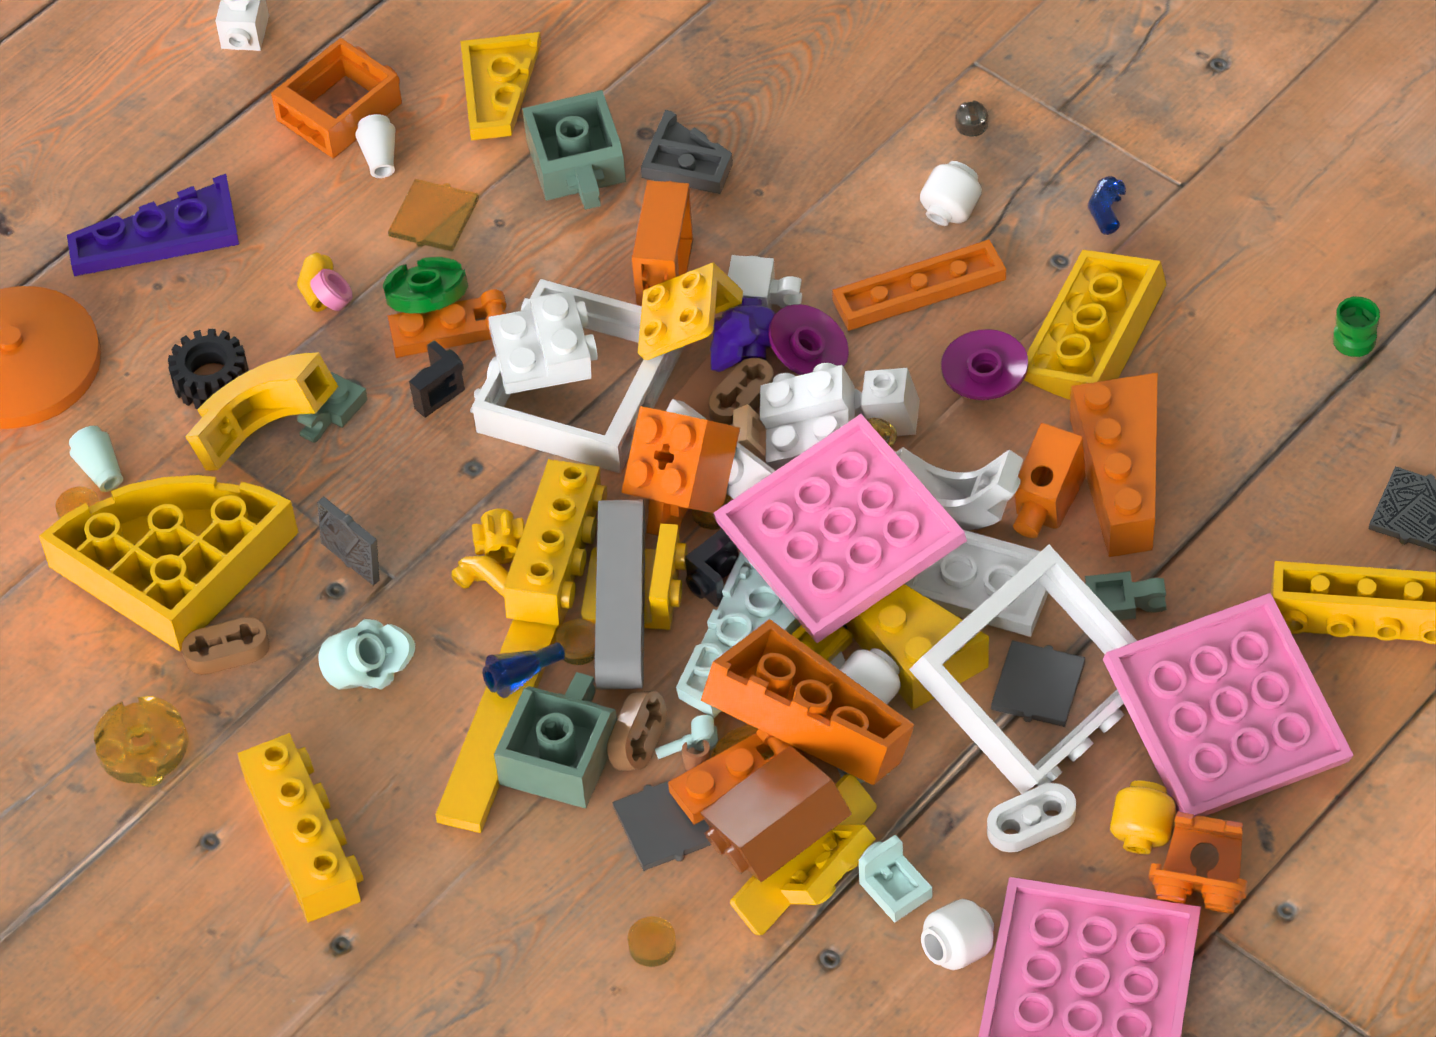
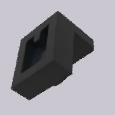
M435 340L427 345L431 366L422 369L414 378L409 380L414 409L425 418L465 390L462 376L464 366L461 359L453 350H445Z
M722 528L685 556L686 583L695 596L700 599L706 598L715 607L720 605L723 598L722 578L731 573L739 556L738 547Z

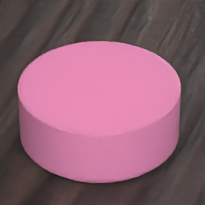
M322 269L310 282L316 297L332 310L340 311L352 300V290L349 284L341 275L333 270Z

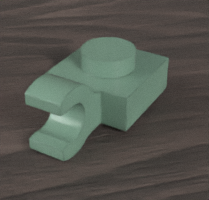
M331 372L339 387L316 414H299L297 421L306 425L300 431V436L315 443L321 438L331 423L343 428L368 400L366 388Z
M1130 571L1085 576V584L1118 620L1136 619V607L1151 613L1167 610L1164 578H1150L1145 581L1132 582Z

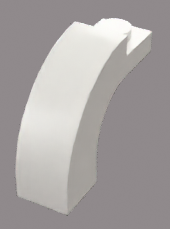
M904 447L895 452L963 530L980 529L1000 521L1007 501L1016 493L1021 482L1018 474L1023 458L1011 450L1006 451L985 467L973 472H952L940 469L925 462Z

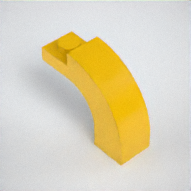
M319 352L282 357L242 374L214 393L197 409L202 418L185 437L206 471L219 470L242 442L257 429L285 416L316 414L339 386Z

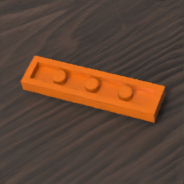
M990 239L833 289L832 301L847 330L850 331L1006 280V268Z

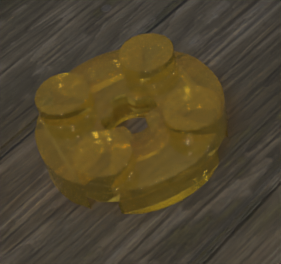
M137 697L138 703L124 706L123 702H120L108 709L100 718L94 731L96 754L101 767L113 778L122 782L139 783L145 787H153L162 782L164 776L173 771L182 761L187 751L189 737L180 713L172 704L156 697ZM145 733L150 734V741L145 745L134 746L131 741L133 737L142 738Z

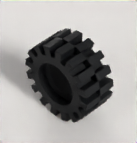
M208 329V335L202 336L201 330L194 331V339L190 340L185 335L180 339L182 347L175 344L171 349L173 355L168 356V369L177 397H182L183 403L187 406L194 402L195 409H198L219 389L249 371L243 345L240 346L239 339L235 336L230 339L229 332L222 330L219 336L216 334V329ZM216 363L224 365L221 370L214 374H194L198 368L206 364Z

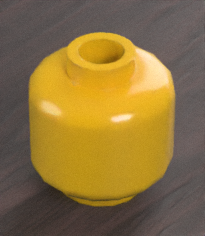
M1132 781L1129 787L1119 790L1115 796L1110 831L1115 838L1124 842L1123 849L1143 855L1150 854L1152 848L1164 846L1170 841L1176 813V803L1172 797L1167 795L1166 787L1150 781Z

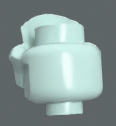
M364 619L356 627L343 630L325 640L318 654L319 667L328 683L339 690L360 686L368 689L377 688L382 690L394 680V672L402 671L410 662L415 652V642L409 633L395 625L387 624L383 626L377 620Z

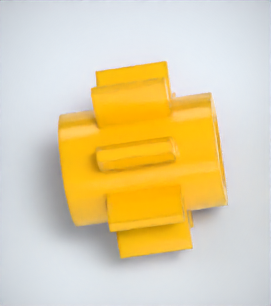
M497 508L485 512L481 517V524H472L475 554L482 555L485 553V556L494 558L499 564L513 561L525 527L524 519L522 517L514 519L513 513L507 509Z

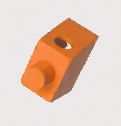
M1041 422L1018 475L1021 482L1014 494L1016 514H1018L1013 524L1016 532L1028 538H1037L1043 525L1053 529L1060 527L1086 477L1083 436Z

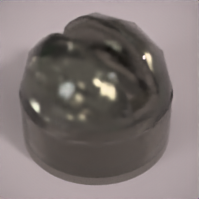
M975 100L967 103L963 102L958 107L955 115L957 131L969 137L983 134L988 128V112L985 106ZM970 115L976 116L977 120L971 121Z

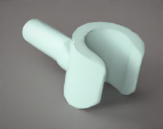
M710 715L695 717L691 721L692 734L685 735L681 739L655 748L658 759L681 751L682 745L687 742L688 749L694 747L698 751H704L703 740H706L710 745V750L714 749L718 742L714 718Z

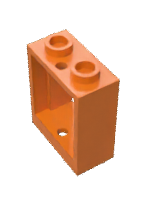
M341 37L271 92L276 120L333 159L357 140L355 132L361 119L374 114L387 116L402 104L399 87L400 79L397 73L390 66H383L369 57L361 47H354ZM347 76L369 92L335 119L312 102L343 77Z
M647 180L632 254L636 305L642 306L643 290L685 274L688 271L694 239L689 183Z

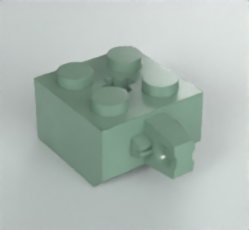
M603 90L522 108L527 145L546 201L579 193L584 209L587 210L601 206L599 188L626 182L622 147Z
M576 672L565 695L531 686L523 689L494 753L499 785L587 808L609 758L607 744L617 721L615 709L592 702L596 692V688L593 685L595 681L593 676Z

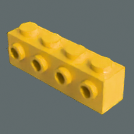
M548 459L503 587L506 618L559 626L564 609L572 608L576 590L574 579L576 575H583L586 564L585 546L586 543L592 544L596 535L597 518L595 516L598 511V501L607 500V486L601 485L600 466Z
M1274 561L1271 595L1291 634L1306 632L1330 634L1335 637L1361 636L1375 637L1385 641L1402 639L1436 644V572Z
M290 733L237 753L246 784L307 922H312L361 902L357 883L364 881L361 869L354 854L346 857L342 850V846L347 845L345 834L337 818L330 821L325 810L331 808L330 802L322 783L319 782L313 785L309 777L315 771L306 748L297 749Z

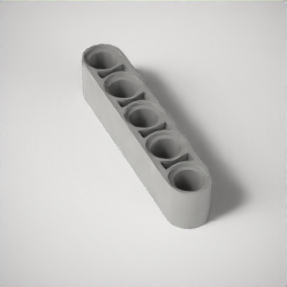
M644 499L598 501L596 689L643 688L645 607Z

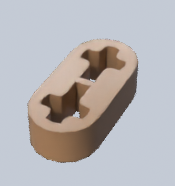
M760 358L743 360L716 387L709 397V417L711 421L727 425L733 424L734 408L731 406L735 401L736 409L747 404L754 411L760 407V386L773 382V369L766 360ZM759 376V377L762 378V381H760V380H758V379H756V378ZM746 378L752 380L748 385Z
M252 617L239 618L195 630L187 635L182 643V652L188 669L200 675L212 674L256 662L262 659L269 650V638L263 622ZM252 636L253 643L244 645L243 637ZM207 647L209 654L200 656L199 649Z
M657 691L633 692L625 700L607 744L609 761L617 770H641L649 763L667 719L665 700Z

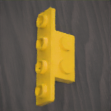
M844 774L835 784L852 815L763 882H760L752 875L731 898L730 904L755 935L765 934L791 904L818 905L829 899L836 890L835 884L846 872L859 865V859L864 851L876 840L866 825L862 824L876 810L877 805L855 776Z

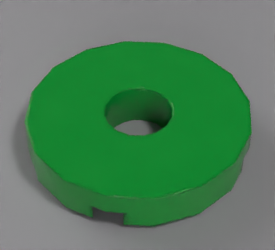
M444 257L422 258L417 260L418 266L410 269L407 268V264L401 265L388 274L383 283L387 305L395 311L404 313H426L442 309L460 299L468 288L465 269L463 270L461 264L456 260Z

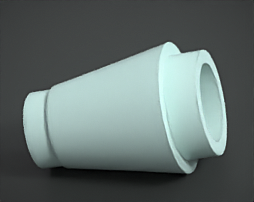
M88 426L77 431L70 438V456L99 487L100 491H111L123 482L124 478L107 432L101 431L98 426Z

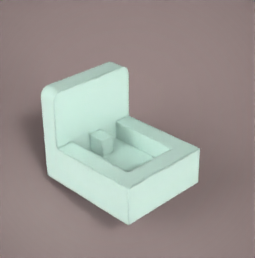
M893 835L884 842L879 841L872 844L859 859V884L894 923L932 898V886L903 856V842L897 835Z

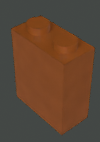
M791 745L700 812L710 827L705 832V836L713 848L721 856L725 853L739 873L742 874L748 870L760 882H763L852 815L833 780Z

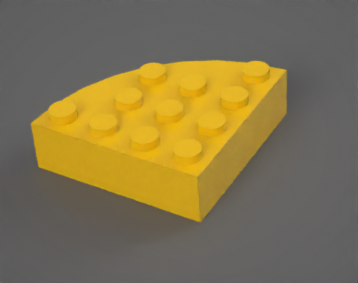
M189 475L161 477L128 484L111 491L112 497L99 501L88 507L87 503H84L68 512L41 533L39 538L51 569L181 652L185 637L195 630L205 628L299 532L290 500L264 487L242 481L239 486L217 482L216 477Z

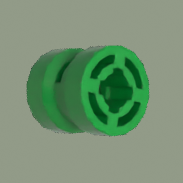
M1353 296L1344 299L1336 309L1333 344L1339 352L1350 357L1367 355L1376 345L1380 310L1373 301L1364 297Z

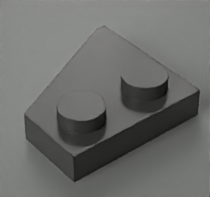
M665 110L642 162L641 176L642 178L654 181L689 183V188L721 194L733 165L732 153L720 144L709 141L707 136L695 127L692 130H688L677 122V115L675 113Z

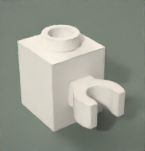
M266 0L220 1L215 22L221 49L261 51L269 18Z
M731 256L728 276L743 290V298L761 299L762 306L770 309L772 304H778L782 308L788 305L801 304L802 293H800L802 279L787 276L780 280H775L774 258Z
M908 368L865 371L863 391L860 392L858 389H855V417L862 414L881 437L916 435L920 399Z

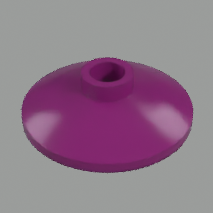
M793 304L780 309L774 315L768 332L770 344L780 361L790 370L799 375L812 373L814 368L821 363L845 366L849 355L847 339L840 326L826 313L808 305Z
M992 329L975 330L959 336L946 348L941 360L942 376L946 384L963 397L974 400L996 399L1011 393L1023 382L1028 371V356L1023 345L1008 333Z

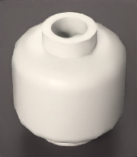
M957 161L936 166L920 193V201L927 210L926 216L941 226H947L949 222L957 224L965 222L981 196L982 188L978 182V175L969 166Z
M876 648L870 651L865 649L854 651L839 668L840 671L887 705L901 687L898 665L885 652Z
M959 899L927 916L921 934L922 947L933 963L950 970L961 969L986 956L992 949L994 923L990 914L985 909L979 907L973 901Z

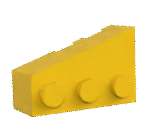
M903 584L845 625L862 649L868 651L873 648L879 649L896 662L900 670L898 676L901 683L898 693L910 708L914 710L934 699V697L909 669L963 620L906 584ZM982 631L943 664L945 669L959 684L989 667V636Z

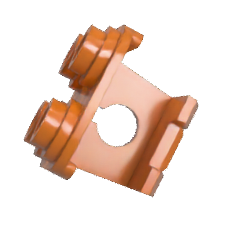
M1178 811L1174 820L1175 830L1163 870L1161 864L1152 863L1150 866L1149 879L1153 882L1156 895H1158L1157 900L1186 904L1187 896H1192L1193 892L1202 893V898L1205 899V909L1233 914L1235 905H1240L1241 899H1246L1248 891V881L1240 879L1243 823L1230 820L1225 822L1221 819L1194 816V814ZM1202 843L1214 846L1219 854L1218 863L1213 869L1208 870L1207 878L1196 876L1197 868L1193 866L1190 856L1192 850Z

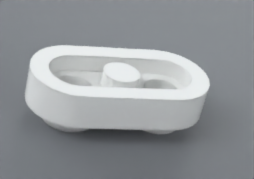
M1046 783L994 807L988 815V839L995 848L1001 851L1018 852L1068 829L1073 824L1076 816V798L1067 787L1057 783ZM1048 810H1055L1059 814L1056 816H1049L1045 814V812ZM1007 829L1016 830L1018 833L1006 834L1004 833V831Z

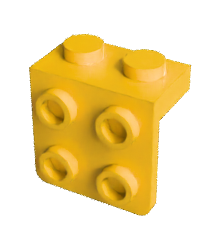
M714 262L643 290L638 354L644 360H650L708 337L714 329L715 314L742 304L743 290Z
M660 523L657 548L645 549L644 628L670 630L674 607H680L682 580H678L679 570L686 569L685 556L688 554L687 543H680L679 527L676 524ZM597 547L591 551L581 609L582 620L587 624L594 625L596 623Z

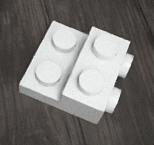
M573 291L530 298L531 309L488 317L489 329L506 394L591 379V361L598 359L596 343L593 334L584 335L583 327H588L589 325L587 310L584 301L575 302Z
M821 363L814 368L812 373L800 376L781 373L774 377L772 383L760 386V420L766 428V464L775 471L855 418V386L842 365L836 366L831 363Z

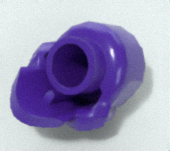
M742 298V304L725 310L722 313V317L714 318V334L710 346V370L721 372L749 358L766 360V349L772 347L768 334L769 326L776 313L772 309L762 306L761 299Z

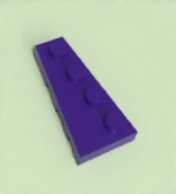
M226 173L212 178V185L197 191L194 186L177 192L178 198L156 206L154 201L138 207L139 211L130 217L122 219L119 216H114L67 234L74 276L240 245Z

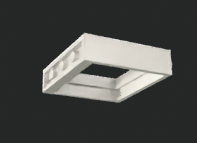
M543 279L539 280L530 297L535 298L573 291L575 302L584 301L589 325L583 328L639 342L642 306ZM524 299L521 311L531 309L530 299ZM684 346L650 360L643 359L605 436L505 408L504 406L510 394L505 392L497 357L494 356L489 364L487 379L481 389L477 388L474 392L475 401L470 412L474 414L476 432L621 473L629 458L640 406L654 408Z
M1050 544L909 669L1021 794L1027 792L1035 784L1040 786L1055 780L1062 773L1057 764L1066 756L1074 762L1094 744L1088 736L1099 727L1105 733L1125 715L1119 709L1124 702L1118 690L1114 691L1033 766L945 669L943 664L1037 580L1104 654L1137 641Z

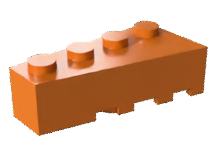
M1158 372L1071 386L1070 422L1074 434L1083 436L1085 474L1108 557L1153 550L1156 500Z
M770 619L712 662L701 701L873 786L901 763L915 726Z

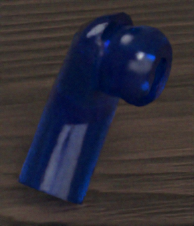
M1113 176L1104 177L1097 182L1088 202V209L1100 232L1104 235L1112 234L1118 230L1120 223L1111 206L1113 202L1121 201L1120 195H1125L1126 193L1124 182Z

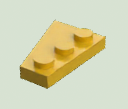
M540 32L460 41L471 140L512 136L541 46Z

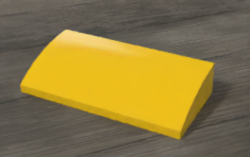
M1082 250L1027 352L1028 371L1024 380L1047 392L1071 400V386L1118 379L1167 285L1161 261Z

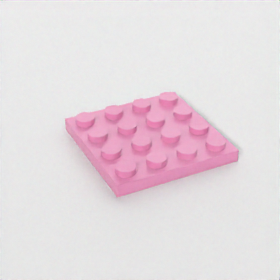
M862 414L714 512L715 519L720 527L816 643L967 541L963 529Z
M1271 593L1108 651L1103 658L1162 782L1167 788L1169 796L1176 803L1177 812L1194 814V816H1207L1345 764L1354 756Z
M1009 877L978 1037H1181L1201 907Z

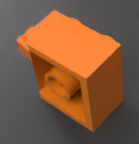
M640 406L621 493L649 499L646 533L659 536L660 523L676 524L680 529L682 519L688 508L714 513L724 504L740 427Z

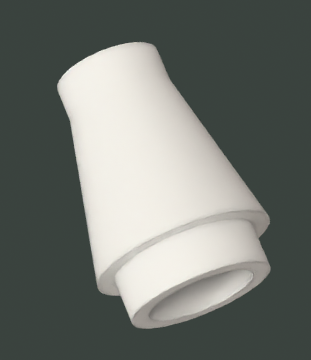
M380 114L369 115L361 119L355 132L356 139L369 165L370 174L375 178L389 177L395 171L394 149L396 128L390 123L388 117Z

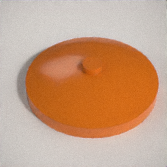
M16 286L0 289V429L27 427L61 414L86 393L99 370L101 345L91 316L73 298L48 288Z

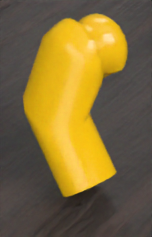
M317 252L305 258L297 280L298 289L314 312L323 311L327 306L316 297L310 282L322 269L333 270L334 267L333 261L328 255H321Z
M465 556L458 561V566L452 570L451 577L461 588H469L474 581H486L504 598L503 587L509 572L492 557Z

